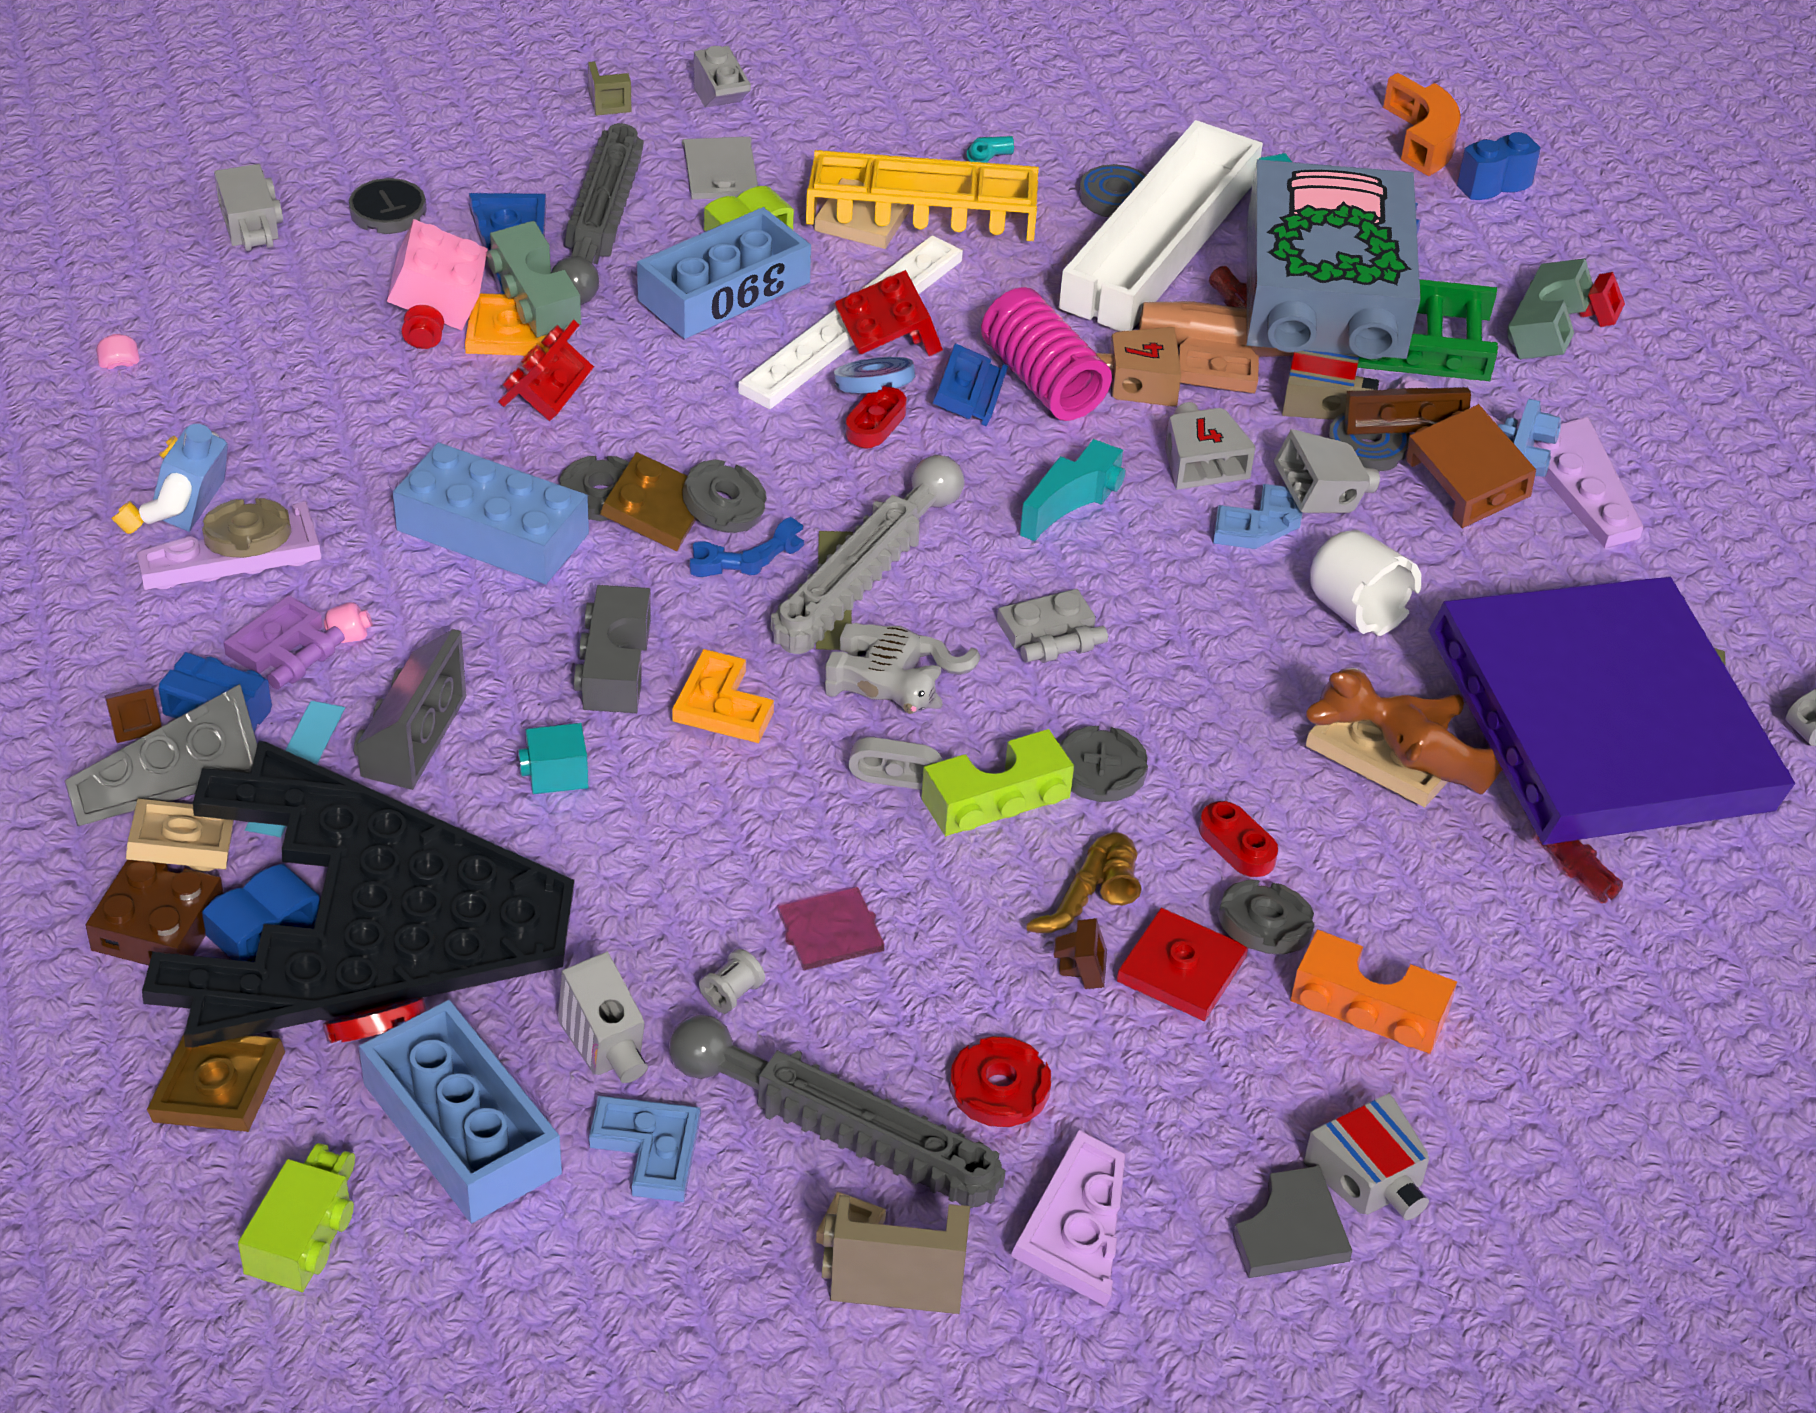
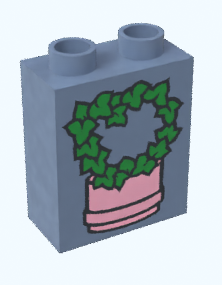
M1257 159L1247 217L1246 346L1277 348L1284 352L1305 350L1354 354L1367 359L1382 357L1407 359L1420 303L1414 172Z

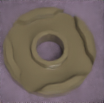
M255 498L256 504H245L244 499H235L220 504L208 512L203 519L204 526L202 531L205 546L214 553L226 557L239 558L258 556L273 551L285 543L291 534L288 510L280 503L265 498Z

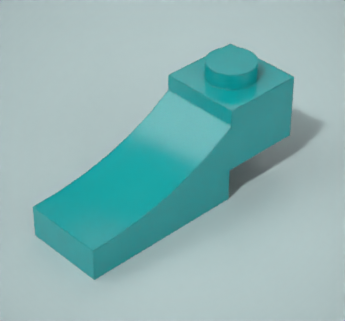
M1093 439L1076 462L1060 456L1023 503L1020 536L1036 541L1050 525L1071 511L1093 502L1102 505L1112 491L1117 492L1124 481L1126 470L1121 467L1123 449Z

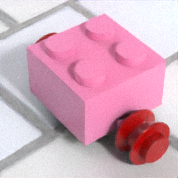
M413 219L397 253L387 302L407 309L402 326L404 340L413 347L429 349L435 347L441 341L444 324L461 331L463 330L480 294L488 248L480 246L472 240L460 238L442 231L434 225L425 224Z

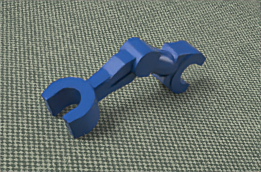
M788 517L778 525L771 540L754 547L752 550H743V553L725 552L724 547L706 541L694 542V558H690L691 575L697 577L722 574L723 569L741 570L743 574L756 575L761 572L762 567L768 565L783 550L788 554H793L804 546V540L795 535L803 530V525L793 517Z

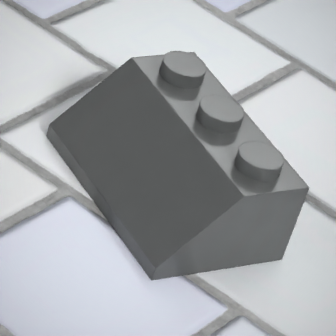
M452 629L412 652L405 666L396 670L391 689L385 699L380 698L378 700L371 722L366 730L361 729L355 740L354 754L359 758L361 777L411 790L414 789L467 697L461 631Z

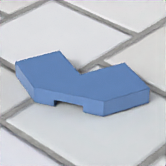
M1263 484L1260 510L1218 505L1213 544L1257 549L1300 528L1302 512H1300L1287 487Z

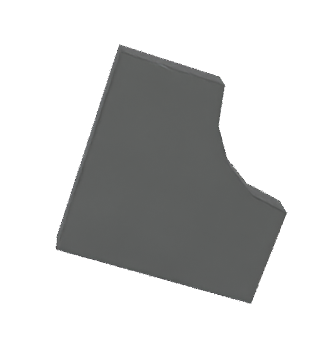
M1320 1166L1270 1173L1267 1206L1254 1218L1235 1224L1233 1236L1248 1278L1350 1262L1352 1248Z

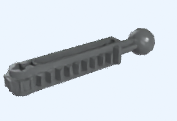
M613 124L609 127L608 131H602V136L598 139V145L595 147L592 162L589 164V170L583 181L579 198H577L573 216L571 215L568 221L565 246L572 249V254L558 261L551 273L562 270L566 271L580 294L581 305L591 301L599 289L598 270L593 264H598L600 256H611L618 225H620L621 216H623L624 207H626L627 198H629L630 189H632V184L641 162L644 141L638 137L637 130L628 124Z
M707 1015L688 1017L679 1023L673 1031L669 1041V1054L679 1071L688 1077L697 1079L713 1077L721 1072L759 1090L758 1106L765 1109V1118L769 1120L778 1115L787 1124L793 1122L801 1126V1130L804 1132L812 1131L820 1135V1139L823 1141L826 1139L833 1141L842 1150L844 1148L856 1152V1156L859 1158L864 1156L875 1161L874 1165L878 1167L883 1165L893 1170L894 1175L902 1174L912 1179L911 1183L915 1185L921 1183L929 1187L930 1192L936 1193L938 1191L948 1196L949 1201H956L960 1205L970 1206V1208L979 1207L986 1202L992 1204L995 1202V1196L998 1194L999 1189L1004 1186L1005 1169L1002 1168L997 1151H992L981 1142L975 1143L966 1139L962 1133L955 1134L947 1130L943 1124L938 1126L928 1121V1117L924 1115L919 1117L909 1112L910 1109L907 1107L902 1109L893 1105L891 1100L887 1098L883 1100L876 1097L870 1090H861L855 1087V1083L851 1081L846 1083L838 1079L834 1073L829 1075L819 1070L820 1066L817 1064L810 1066L802 1062V1052L796 1051L789 1056L777 1050L770 1061L767 1062L733 1046V1040L727 1026L717 1018Z

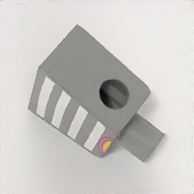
M608 951L562 970L558 1022L592 1073L601 1075L614 1069L622 1083H629L640 1078L648 1069V1065L641 1055L644 1020Z

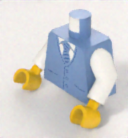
M202 424L189 425L179 438L176 436L170 437L166 442L168 447L158 454L164 460L161 464L153 500L143 503L140 509L131 501H128L120 507L119 512L111 519L127 534L133 533L144 522L152 524L161 520L190 532L224 483L228 443Z

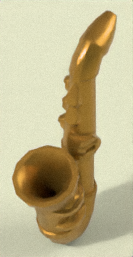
M1110 832L1098 837L1089 847L1088 856L1081 870L1075 875L1056 913L1031 920L1026 924L1027 931L1052 933L1068 927L1074 921V918L1082 913V907L1088 903V896L1094 893L1099 883H1102L1100 889L1102 898L1111 905L1123 906L1133 903L1140 897L1142 888L1139 880L1134 876L1135 861L1138 853L1133 840L1127 835L1118 832Z

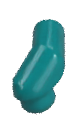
M1013 136L978 137L967 149L968 160L970 162L987 163L995 155H1012L1014 153Z

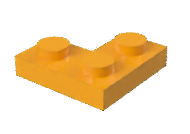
M703 649L672 708L673 722L759 743L774 713V700L737 691L746 673V659Z

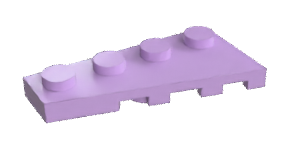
M1589 417L1562 423L1556 444L1535 440L1533 447L1551 450L1550 465L1546 477L1543 478L1604 548L1640 539L1643 524Z
M306 501L292 505V513H289L291 534L287 541L277 549L262 555L245 558L226 557L212 552L205 546L204 540L198 541V539L192 536L137 552L144 590L153 588L169 589L182 583L200 580L209 582L223 576L240 573L256 574L269 568L287 565L302 566L310 561L321 560L319 542Z

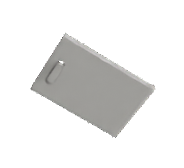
M750 136L682 140L692 200L718 199L725 196L738 197L744 191L758 186L751 147L752 139Z

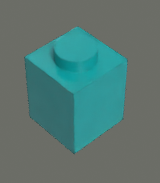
M582 723L526 729L527 748L518 749L521 777L530 776L533 794L589 788L587 752Z

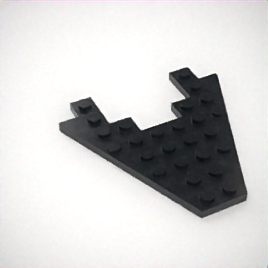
M259 741L251 773L202 768L193 800V814L198 817L287 826L282 846V862L328 867L315 927L311 929L264 924L255 962L152 952L142 989L143 1004L190 1009L184 1032L185 1047L194 1048L313 1021H328L341 1015L364 1011L406 999L423 998L561 968L564 964L575 880L270 743Z

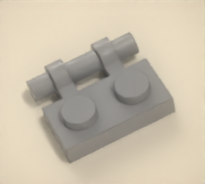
M1078 588L998 608L997 622L1013 648H1021V656L1025 663L1035 660L1046 663L1056 660L1059 654L1071 651L1081 654L1092 651L1095 645L1108 642L1106 628L1103 625L1094 627L1096 616Z

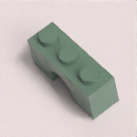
M530 221L491 232V250H488L486 253L489 267L493 274L499 273L507 298L515 300L517 312L522 323H528L536 337L547 335L556 325L564 329L573 319L581 325L580 294L565 270L551 273L549 243L536 222Z
M1585 258L1543 263L1540 265L1534 279L1530 282L1523 300L1520 301L1512 321L1508 324V339L1512 345H1515L1519 359L1564 355L1574 335L1569 314L1585 312L1590 303L1588 294L1593 286V282Z

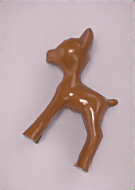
M1344 668L1330 675L1329 682L1321 693L1320 701L1312 704L1306 711L1309 721L1316 725L1371 721L1380 729L1388 746L1404 767L1427 772L1444 781L1465 785L1478 794L1483 795L1502 771L1491 748H1473L1464 744L1447 730L1450 720L1454 716L1460 715L1463 710L1464 701L1460 694L1432 699H1423L1409 695L1379 697L1364 672L1356 668Z

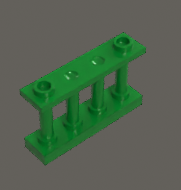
M1419 279L1420 303L1417 313L1427 314V335L1412 334L1407 359L1390 357L1367 359L1358 356L1357 368L1490 382L1498 354V342L1482 341V320L1490 321L1497 295V287ZM1443 316L1466 318V339L1443 337Z

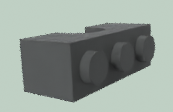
M597 585L594 603L587 602L585 629H590L589 633L581 634L580 660H584V664H576L574 676V690L582 691L583 710L623 713L638 712L642 685L641 650L647 651L651 624L650 588Z

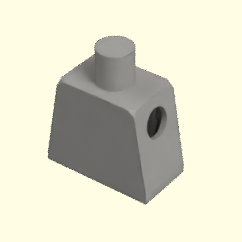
M1290 430L1274 459V463L1300 512L1350 513L1356 509L1364 493H1374L1380 483L1378 470L1363 467L1353 447L1348 443L1298 430Z

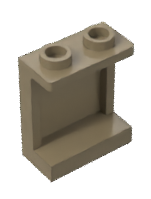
M839 1195L837 1214H826L823 1247L825 1249L822 1278L832 1279L831 1301L960 1314L970 1206L949 1204L946 1231L850 1221V1196Z

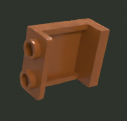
M1479 404L1464 411H1457L1449 416V418L1432 426L1422 427L1409 436L1406 461L1411 467L1423 463L1455 501L1452 518L1461 528L1467 527L1532 495L1536 468Z

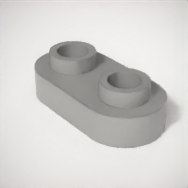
M866 737L856 741L852 746L849 769L854 776L865 782L922 790L924 766L943 760L935 749L924 744Z

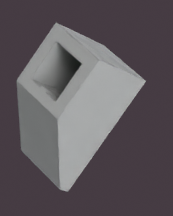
M711 46L704 50L694 51V89L705 108L740 102L751 91V84L729 46Z

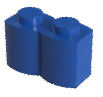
M1522 132L1511 133L1499 138L1497 141L1484 139L1470 144L1464 149L1457 186L1470 200H1484L1493 198L1501 192L1511 193L1525 190L1533 184L1541 147L1529 135Z
M284 864L275 865L256 873L243 888L233 889L215 897L202 911L205 933L232 960L255 962L264 924L313 929L316 923L320 898L314 890Z

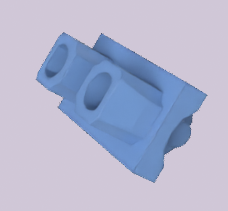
M1528 399L1518 429L1516 428L1518 421L1510 417L1506 418L1505 424H1498V426L1536 468L1535 476L1546 477L1550 465L1551 450L1533 446L1535 440L1556 444L1561 431V418L1541 412L1540 401Z

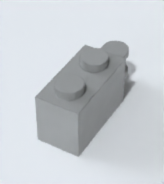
M260 164L214 171L218 203L232 246L243 245L245 252L252 251L253 246L265 244L267 248H272L273 240L279 239L277 223L283 222L282 209L279 199H276L272 178L264 177Z

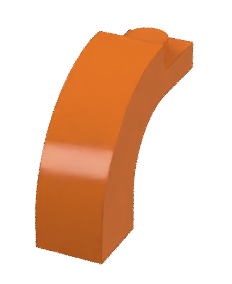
M1400 73L1390 76L1388 78L1383 108L1413 125L1406 130L1401 161L1429 177L1448 164L1453 156L1461 119L1459 107L1454 98L1436 83L1425 88Z

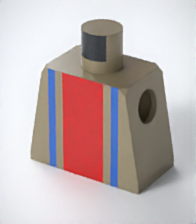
M1305 350L1294 352L1282 416L1334 420L1338 415L1345 413L1347 391L1378 390L1379 380L1356 376L1359 357L1354 354Z

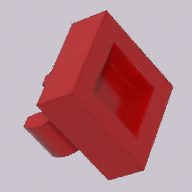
M1614 273L1598 274L1588 294L1590 303L1586 311L1579 314L1581 317H1589L1596 314L1600 327L1615 325L1625 302Z

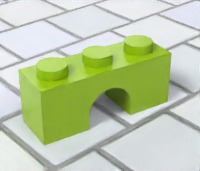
M1046 729L1007 742L1005 772L991 774L977 769L966 754L924 766L921 799L946 837L962 831L973 830L978 826L1003 818H1011L1045 805L1056 804L1061 800L1070 798L1074 765L1051 731Z

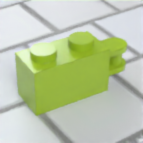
M317 1143L304 1164L290 1159L286 1160L238 1241L243 1273L245 1275L303 1293L313 1274L319 1275L323 1271L329 1257L331 1242L338 1231H345L352 1218L354 1203L349 1199L347 1181L354 1168V1153L344 1151L339 1155L330 1152L327 1145Z

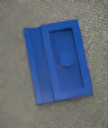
M955 343L948 357L933 404L968 419L973 415L982 419L981 425L987 426L992 417L1008 366L1002 364L1001 368L992 365L990 364L992 359Z

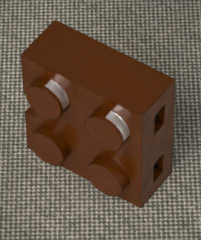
M127 860L85 924L91 951L148 966L152 952L194 956L206 936L202 911L215 897L224 894L221 877L186 868L178 874L168 871L166 863Z

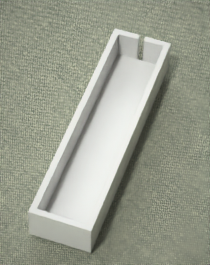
M1195 120L1065 267L1062 273L1059 309L1089 320L1093 316L1098 317L1097 323L1108 326L1116 331H1132L1140 322L1143 302H1156L1253 186L1257 159L1261 158L1263 143Z

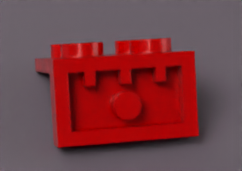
M906 270L889 276L858 292L851 293L847 297L835 302V306L859 354H864L908 333L914 345L922 342L928 356L943 350L932 319Z

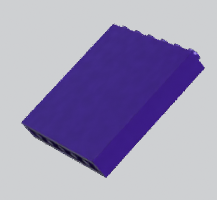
M1671 576L1444 601L1428 629L1542 845L1774 812L1796 784Z

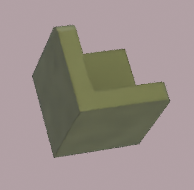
M595 61L588 62V90L595 115L632 112L629 73L599 76Z

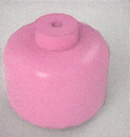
M112 334L103 338L97 345L98 363L102 368L113 369L120 365L128 367L139 362L137 343L129 336Z
M348 602L328 610L324 619L326 631L336 626L343 632L345 639L341 643L363 640L367 636L366 628L373 626L368 611H361L360 607L354 602Z

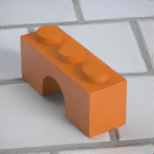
M1317 929L1297 969L1291 1001L1305 1006L1312 1011L1321 1012L1350 1023L1359 1029L1371 1031L1397 1041L1404 1046L1413 1047L1431 1054L1449 1014L1457 981L1410 964L1405 976L1396 983L1379 984L1372 982L1363 976L1359 970L1364 946Z

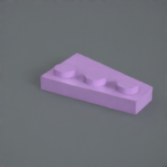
M1079 1130L1011 1254L1013 1258L1105 1307L1112 1294L1113 1280L1111 1279L1113 1259L1116 1254L1117 1237H1115L1117 1214L1121 1204L1125 1154Z

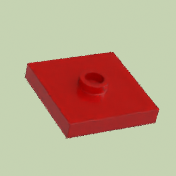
M1161 907L1119 968L1117 982L1205 1022L1246 959L1248 947Z

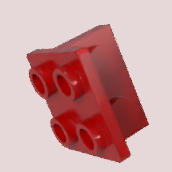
M573 319L564 329L556 325L541 341L544 345L543 348L536 344L521 360L524 367L523 371L517 367L503 382L502 386L507 391L498 400V403L505 407L514 397L520 394L547 420L551 421L594 368L588 360L567 342L580 324Z

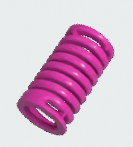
M1027 287L1012 289L997 298L988 308L981 324V335L984 341L1017 374L1018 378L1033 391L1034 395L1050 409L1055 417L1059 420L1071 421L1086 416L1103 401L1112 382V373L1109 366L1096 355L1094 350L1088 347V344L1063 321V318L1035 290Z

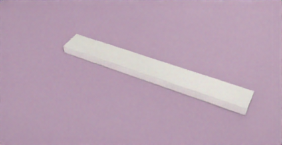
M932 235L862 289L906 270L918 294H920L962 261L963 250ZM837 308L739 381L738 393L768 409H772L852 347L854 343Z

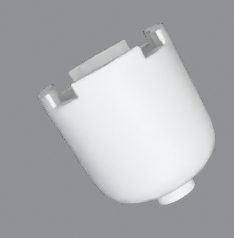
M1359 530L1340 532L1332 536L1321 546L1310 568V583L1319 600L1360 633L1373 632L1377 636H1382L1396 628L1409 614V610L1405 608V605L1409 601L1412 591L1418 594L1421 590V572L1418 566L1411 560L1374 537Z

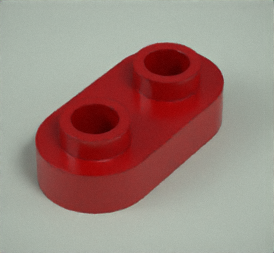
M882 386V390L868 393L847 416L846 437L848 441L865 449L882 444L906 416V395L901 390L889 386Z
M1217 801L1210 803L1203 809L1199 826L1201 837L1237 872L1249 877H1262L1273 871L1278 855L1277 842L1240 806L1227 801Z

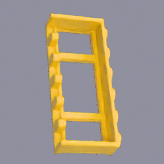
M814 150V160L807 188L806 224H814L818 197L837 199V220L844 224L849 223L852 219L853 200L875 201V222L879 226L889 224L891 203L914 204L913 225L917 229L927 227L929 206L952 207L951 228L956 232L965 230L968 209L990 210L989 230L994 235L1003 233L1006 211L1028 213L1026 241H1034L1039 167ZM842 178L859 180L864 183V186L838 183Z

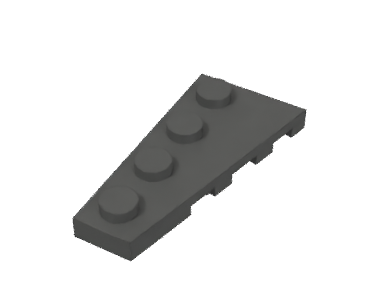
M239 684L64 780L77 826L135 811L138 799L168 802L196 793L202 768L251 773L257 742L241 685Z

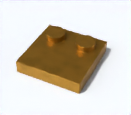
M637 451L605 500L600 515L675 551H678L697 519L690 513L683 501L682 488L688 476Z
M183 1035L147 1108L152 1122L249 1132L285 1054L281 1039L244 1036L191 1048L185 1047Z

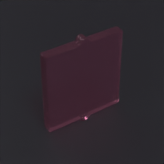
M858 887L778 906V914L787 932L786 943L793 946L803 971L884 951L885 944L875 925L876 914L869 912Z

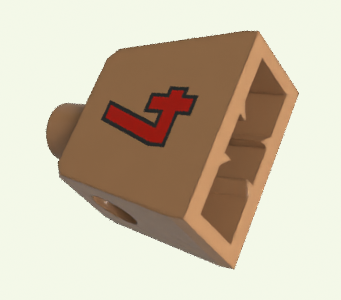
M1175 327L1120 331L1112 334L1110 353H1096L1111 370L1112 397L1117 400L1177 406L1181 368Z

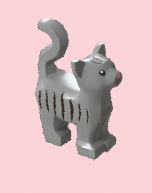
M846 624L840 636V650L845 652H832L825 665L826 695L836 697L840 692L846 690L872 700H894L908 714L922 711L928 707L941 709L943 705L942 700L937 695L935 680L940 676L941 669L950 674L961 675L969 673L977 666L980 654L976 648L971 647L964 656L954 657L942 641L918 635L902 626ZM864 651L867 652L865 657H859ZM928 655L933 656L938 665L915 668L919 659Z

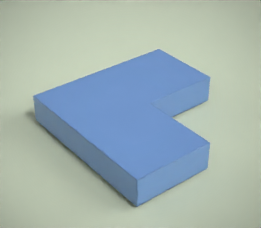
M598 1096L589 1135L590 1148L638 1153L632 1182V1196L684 1202L701 1119V1107Z

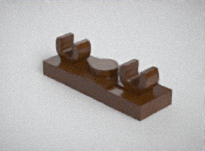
M1468 387L1347 391L1344 430L1347 435L1416 432L1422 427H1429L1449 418V416L1457 411L1469 409L1471 391Z

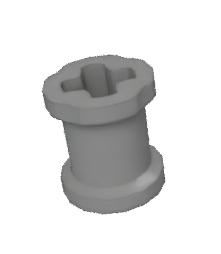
M735 949L730 953L728 962L717 972L709 973L700 979L699 988L711 1007L718 1012L726 1014L737 1006V999L749 989H758L763 985L765 973L758 960L752 954L743 949Z

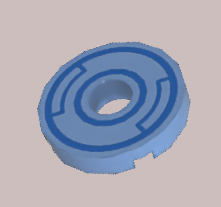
M905 357L864 359L845 364L834 371L836 387L838 386L840 390L847 393L878 392V390H882L883 385L891 382L892 387L898 388L909 384L916 377L914 362Z

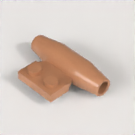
M1195 301L1143 302L1139 330L1175 327L1181 368L1180 383L1255 393L1258 385L1259 357L1294 355V352H1284L1277 348L1246 346L1247 309Z

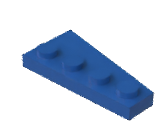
M469 193L470 208L483 246L488 248V250H491V232L530 221L536 222L545 237L546 194ZM499 273L493 274L499 294H505Z

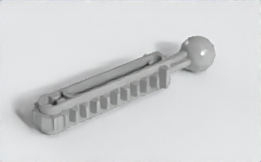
M933 455L925 458L917 464L911 477L913 490L904 499L891 495L885 502L875 501L873 503V514L871 516L866 515L863 518V525H857L855 533L847 535L846 542L843 545L838 544L836 552L828 554L827 561L824 564H819L817 571L814 574H809L804 584L800 583L798 585V591L795 594L790 593L788 600L780 603L776 613L771 614V631L773 632L774 643L780 644L789 653L802 654L814 648V644L818 640L822 641L824 633L827 630L832 631L834 629V622L842 620L844 612L852 610L856 600L861 601L863 599V592L865 590L870 591L873 582L882 579L883 571H889L891 563L899 561L903 551L908 552L910 546L917 547L919 545L920 521L918 519L930 507L942 508L959 499L965 485L960 465L949 456Z

